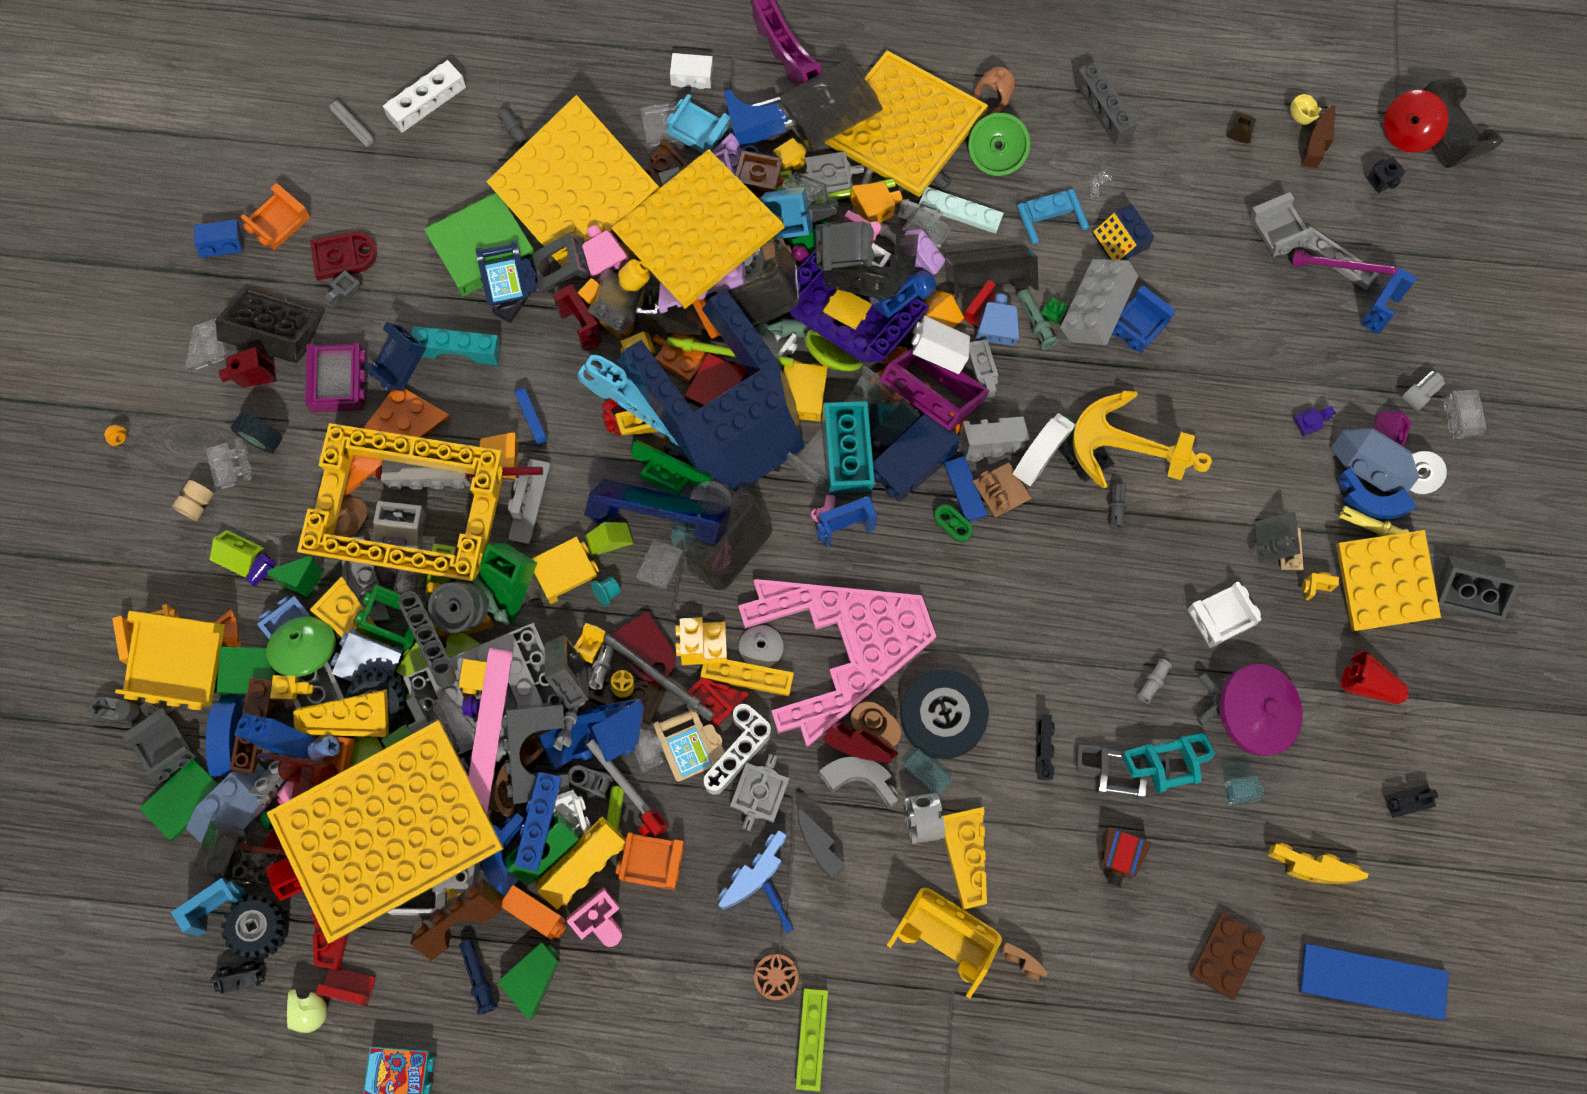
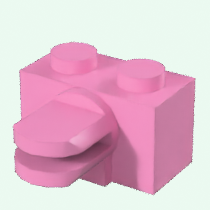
M602 887L567 916L568 924L581 940L593 931L605 946L612 947L617 945L622 937L621 928L611 916L619 909V904L605 887Z

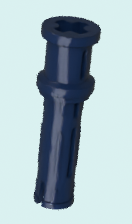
M474 940L460 943L459 947L472 985L470 993L475 997L478 1007L477 1015H483L496 1010L498 1004L494 1003L490 991L492 986L486 981Z

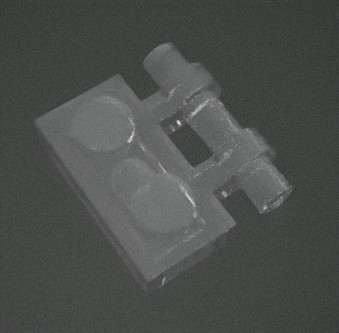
M241 438L234 440V449H230L228 443L206 448L214 485L217 490L238 485L237 476L243 475L245 481L252 479L251 471L253 469L251 463L248 462V449ZM238 458L240 464L235 467L233 459Z

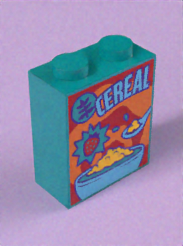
M370 1047L363 1094H431L432 1082H429L430 1072H434L436 1058L432 1057L433 1052Z

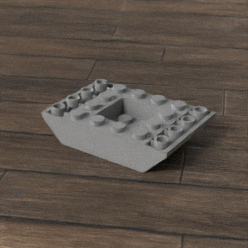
M534 623L449 658L457 677L455 683L450 687H439L429 667L403 677L411 697L419 696L420 699L424 698L430 710L427 712L430 720L441 721L446 733L450 737L453 736L459 746V749H457L459 756L473 750L479 714L476 713L474 718H469V716L463 715L462 712L463 698L470 695L462 693L463 688H457L462 659L487 662L489 648L513 651L504 708L561 702L563 710L568 708L545 679V648ZM477 691L476 699H479L481 702V691ZM502 726L500 739L507 736L506 728H502Z

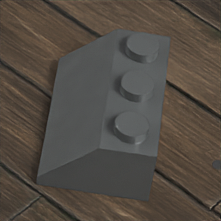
M1448 555L1440 576L1438 604L1442 607L1504 621L1521 582L1514 570Z

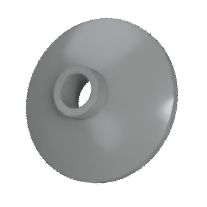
M753 626L747 629L740 638L739 653L747 664L769 668L775 665L783 654V640L780 634L770 626ZM762 641L765 643V647L759 648L757 643Z

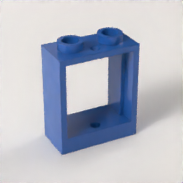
M245 713L242 714L234 736L273 753L303 760L307 758L308 745L314 740L313 737L274 719Z

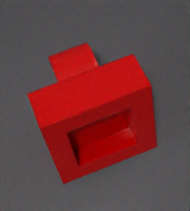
M655 809L647 811L641 816L645 824L638 830L645 837L652 833L654 835L663 834L669 829V826Z

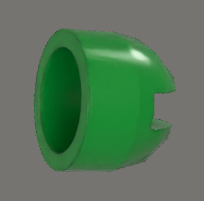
M271 810L264 811L260 816L261 825L268 831L274 829L267 815V812Z

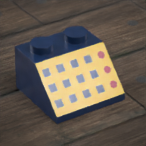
M1132 204L1113 213L1092 233L1110 260H1127L1149 249L1154 235Z

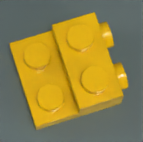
M702 617L680 619V625L675 626L676 639L680 638V643H676V656H681L682 665L727 663L725 622L703 623Z

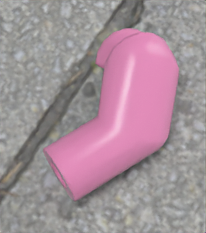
M826 495L824 507L812 510L811 517L815 522H819V514L835 508L836 496Z

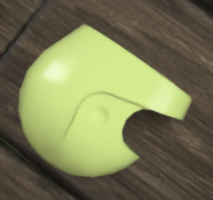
M295 989L289 990L287 1000L288 1029L300 1033H310L320 1028L327 1016V1005L324 999L314 992H310L306 999H299Z

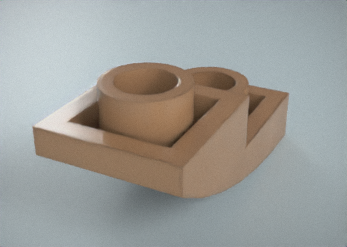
M1009 943L1003 944L1000 954L1006 955L1005 959L1013 963L1019 964V960L1023 961L1020 971L1026 973L1025 977L1039 981V978L1047 977L1048 972L1031 955Z

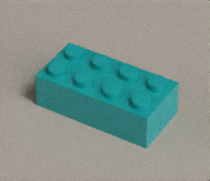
M867 401L824 403L821 415L828 494L872 492L875 481Z

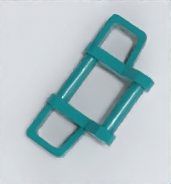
M1205 734L1178 737L1177 740L1157 745L1146 744L1142 747L1127 750L1122 759L1131 777L1137 778L1153 775L1154 788L1157 793L1165 792L1168 788L1189 783L1192 785L1201 783L1200 764L1210 761L1215 752ZM1200 742L1206 754L1197 757L1190 743ZM1179 749L1187 765L1188 774L1166 779L1164 767L1157 754ZM1143 754L1149 768L1137 769L1131 757Z

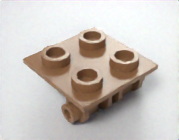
M1010 463L991 472L985 471L980 475V478L973 481L995 518L1032 499L1021 480L1013 475L1014 469Z

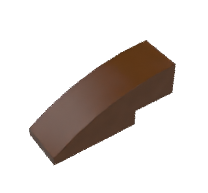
M1331 105L1324 112L1313 129L1305 146L1302 166L1318 168L1324 158V151H1327L1333 142L1336 105Z

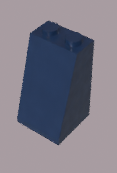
M924 413L873 462L874 481L878 484L881 483L886 488L885 491L890 498H895L900 502L940 469L944 462L949 461L956 455L961 438L953 430L948 431Z

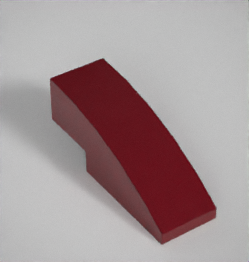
M840 721L831 725L823 738L824 742L835 749L864 760L890 763L899 754L865 728L860 727L854 732Z

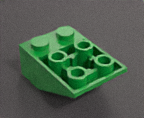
M488 543L480 563V580L495 595L494 599L498 609H505L508 621L515 623L537 562L506 543Z

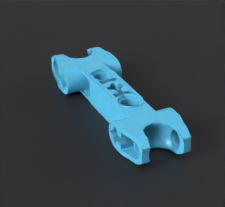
M591 355L577 374L580 382L601 398H611L657 431L667 435L671 444L680 448L633 381L626 377L625 371L599 355ZM591 362H600L602 365V369H599L591 365ZM586 370L594 380L585 379L583 372Z

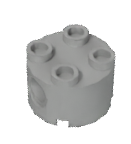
M929 793L904 797V807L908 811L904 818L906 828H911L909 830L911 844L944 839L945 823L944 817H941L940 811H942V806L938 794Z

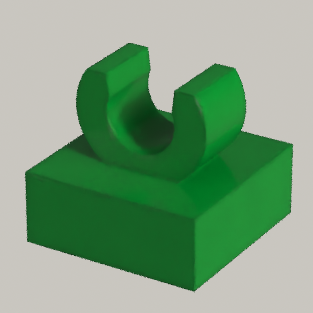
M1049 297L1042 311V316L1045 320L1060 325L1069 304Z

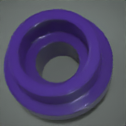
M470 694L469 697L463 698L462 712L463 715L474 718L476 713H479L480 700L476 699L474 694Z

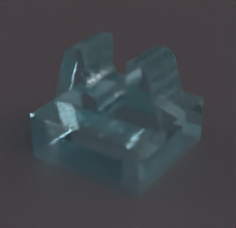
M676 525L671 533L673 548H677L679 541L682 540L686 545L685 551H689L696 539L697 530Z

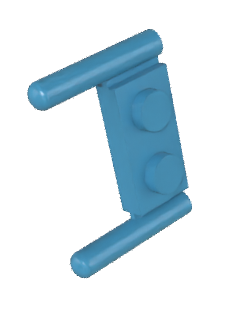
M1074 189L1017 205L1018 212L1033 245L1037 244L1039 239L1032 223L1067 214L1072 210L1075 212L1081 229L1087 230L1089 228Z

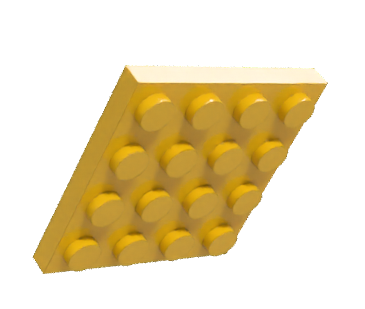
M1425 530L1336 544L1351 631L1441 618Z

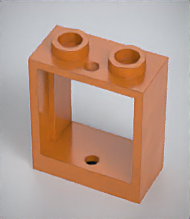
M512 885L502 900L503 909L552 941H554L555 937L559 939L566 929L564 925L566 920L514 885Z

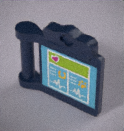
M517 240L511 241V244L487 249L475 248L486 301L489 306L526 299L529 297V293L537 290V274L533 270L530 260H521ZM513 252L514 258L489 263L484 262L486 257Z

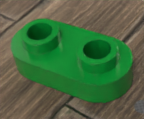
M941 505L936 509L934 514L935 523L953 540L963 543L971 538L973 532L971 523L952 506ZM946 515L949 519L943 520L941 516ZM963 530L965 534L959 535L957 531Z

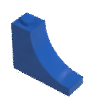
M732 89L724 91L734 135L740 148L787 131L785 122H788L785 111H780L777 103L766 106L747 105L734 96Z

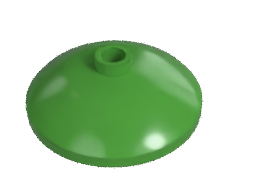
M1007 113L990 114L982 118L972 129L968 144L969 154L974 164L981 171L994 176L1008 175L1019 169L1028 157L1030 150L1028 130L1013 115ZM996 141H1000L1002 143V147L1000 149L995 148Z
M301 616L291 619L278 627L270 637L266 648L267 660L276 672L284 676L300 677L311 674L320 669L332 656L336 643L335 634L330 625L318 617Z

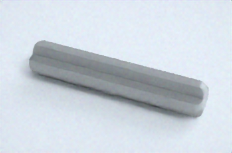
M334 101L330 104L331 111L366 147H370L374 143L373 136L339 101Z

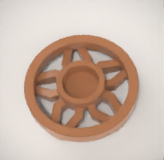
M768 955L756 966L754 983L759 993L767 999H785L795 991L798 984L799 974L797 967L790 958L784 955ZM775 958L778 960V967L773 966ZM771 959V969L761 967L766 961ZM781 959L787 961L792 967H784L783 969H781ZM786 970H794L789 976L785 974ZM759 971H767V976H763ZM795 976L794 984L790 988L789 983L785 980ZM758 977L767 980L762 989L758 983ZM770 984L772 989L765 993L767 985ZM785 984L788 992L786 993L780 986ZM777 987L778 991L783 995L771 996L770 994L775 991V988Z

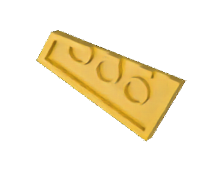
M387 689L302 707L293 711L294 729L305 734L387 737L389 735Z

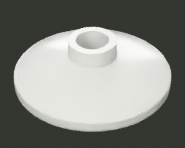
M1430 451L1414 453L1413 457L1417 472L1422 467L1426 468V472L1419 474V479L1410 491L1418 494H1428L1436 491L1446 479L1447 469L1444 461L1440 456Z

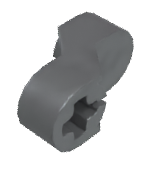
M96 697L91 702L89 711L96 718L133 722L139 715V706L137 703L127 700Z

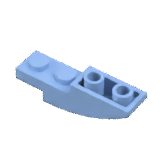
M778 831L776 835L771 834L765 843L767 849L763 855L759 853L752 863V866H754L753 870L744 865L742 870L737 868L731 877V880L734 882L729 889L724 888L717 899L720 901L718 904L719 908L724 910L747 899L771 878L781 865V860L775 857V855L785 842L787 835Z

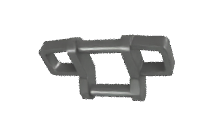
M1078 746L1076 770L1080 773L1099 776L1097 783L1098 795L1108 793L1132 796L1138 800H1144L1147 782H1153V775L1138 777L1136 788L1107 784L1109 758L1123 760L1122 756L1125 751L1109 749L1108 746ZM1082 753L1099 754V768L1083 765ZM1143 754L1131 757L1132 761L1138 762V769L1148 768ZM1157 754L1164 765L1165 777L1169 779L1170 758L1167 755Z

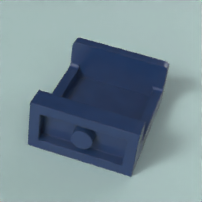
M386 322L383 330L390 336L374 364L366 362L364 367L369 371L371 377L381 382V386L388 391H393V389L403 391L426 347L403 326Z

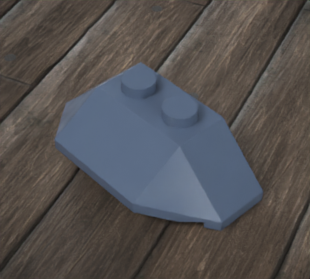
M1374 428L1343 430L1331 446V449L1345 468H1351L1355 474L1382 491L1397 493L1405 488L1409 492L1420 477L1412 452Z
M258 763L254 773L236 770L231 772L195 807L186 829L202 845L233 842L268 807L267 803L266 805H261L257 801L258 796L248 795L249 790L266 770Z

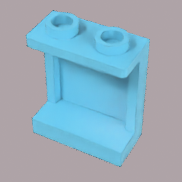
M687 94L684 100H679L675 114L671 113L666 122L668 125L667 134L701 153L708 149L712 152L727 131L730 116L725 113L721 118L714 116L691 103L692 96Z

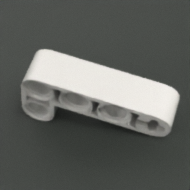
M740 704L733 711L734 723L743 733L704 776L705 789L710 794H720L770 738V724L747 704ZM740 712H747L750 715L746 721H740L737 716ZM761 726L767 732L763 736H758L754 733V730ZM747 743L752 749L748 753H742L739 750L740 745ZM732 760L736 763V767L733 770H726L723 767L724 763ZM720 770L723 775L718 779L719 786L713 785L711 787L710 779L716 780L720 776L718 771Z

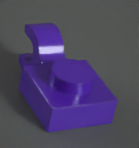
M1332 406L1318 413L1315 408L1295 415L1293 420L1304 437L1321 430L1324 427L1322 422L1332 419V415L1336 414Z

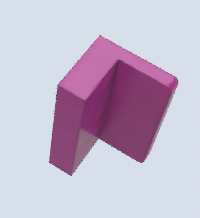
M1403 411L1379 412L1374 429L1404 447L1412 422Z

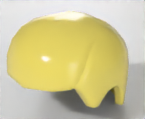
M1307 94L1298 95L1291 102L1290 113L1296 122L1307 125L1320 117L1321 108L1318 107L1317 102L1312 96Z

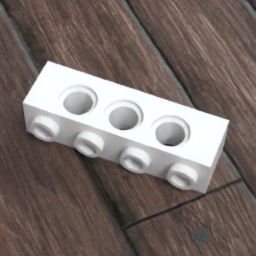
M447 60L443 64L438 65L429 74L422 76L412 86L405 88L395 98L388 100L383 105L387 118L403 133L465 89L463 76Z

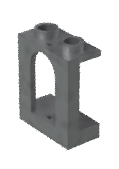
M569 232L532 254L538 280L537 285L541 292L553 296L555 293L554 287L575 275L585 279L591 276L582 247L585 243L584 238ZM566 247L570 264L551 274L547 257Z

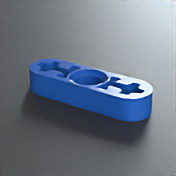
M522 387L514 390L537 445L546 442L547 438L525 388Z

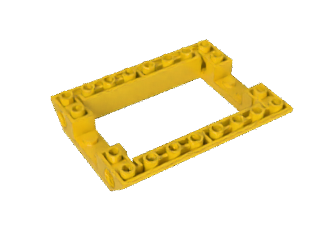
M329 423L318 465L324 470L315 509H307L297 552L473 582L480 571V563L489 542L503 480L502 451ZM353 455L475 475L470 487L474 498L466 533L459 536L457 557L450 554L334 535Z

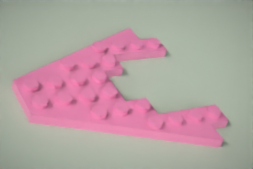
M755 579L753 583L759 600L738 606L744 628L808 609L815 630L833 624L838 626L850 663L829 669L836 691L771 710L778 734L800 727L806 747L813 744L829 730L831 725L840 721L936 639V634L922 595Z

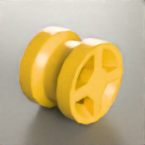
M620 670L612 675L611 689L615 696L627 698L633 693L634 679L628 671Z

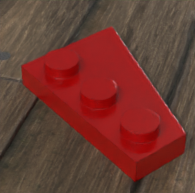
M312 911L315 935L313 936L314 966L340 970L349 933L332 943H328Z

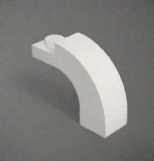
M1058 413L1046 424L1017 465L1013 475L1031 486L1041 475L1048 461L1076 425Z

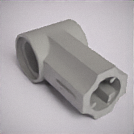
M1431 371L1417 385L1414 384L1401 398L1418 412L1430 401V397L1437 393L1445 384L1443 376L1438 372Z

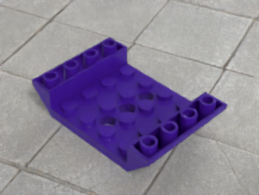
M816 249L778 290L780 297L793 318L861 362H884L930 307L915 297L895 314L887 318L874 309L872 305L866 314V319L861 321L856 330L846 324L844 326H837L834 322L838 320L825 314L823 310L829 303V298L834 296L838 288L842 287L856 296H864L866 298L865 301L871 303L867 292L873 289L876 284L850 267H838L826 271L816 268Z

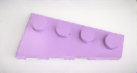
M744 264L738 265L700 296L698 300L707 298V295L715 291L720 293L725 289L730 290L744 285ZM660 283L658 303L660 313L667 312V308L674 305L681 307L680 303Z

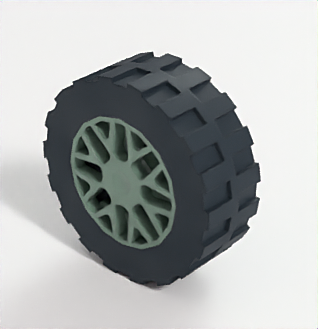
M243 412L239 413L230 427L244 441L264 452L272 454L283 439L282 435L273 427Z

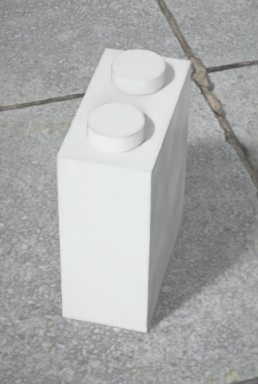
M924 316L921 322L915 324L912 331L915 334L911 342L913 354L960 374L969 359L970 336Z

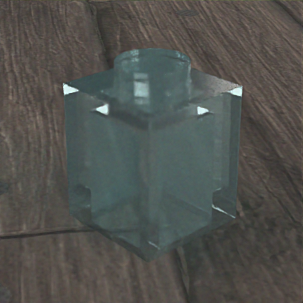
M1258 776L1230 779L1225 783L1229 806L1255 803L1263 799L1264 787L1262 782H1259Z

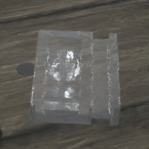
M653 539L636 576V580L666 592L682 558L683 550Z

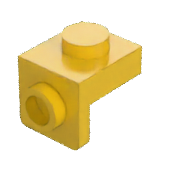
M1327 572L1312 573L1302 584V592L1305 593L1304 600H1310L1314 597L1316 590L1332 592L1339 586V577L1332 576V574Z
M585 623L583 626L582 635L574 648L583 660L593 663L600 652L601 646L604 645L606 632L588 623Z

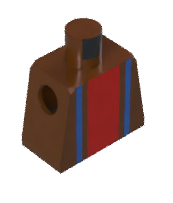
M1111 828L1106 829L1103 834L1100 868L1110 872L1107 884L1112 887L1121 888L1124 877L1134 878L1152 842Z

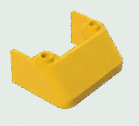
M921 888L887 946L891 948L897 937L905 943H916L920 938L959 963L957 970L960 977L965 982L971 983L966 997L970 999L988 972L1001 944L1002 937L995 929L962 910V908L929 888Z

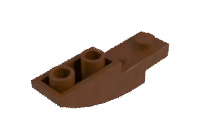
M250 677L244 707L245 714L272 719L275 705L270 698L272 680ZM236 736L230 770L254 773L263 748Z

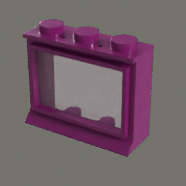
M359 342L357 344L321 346L307 344L305 404L311 413L363 410V402H366L367 399L366 390L363 389L364 382H367V373L364 369V363L367 362V352L363 350Z

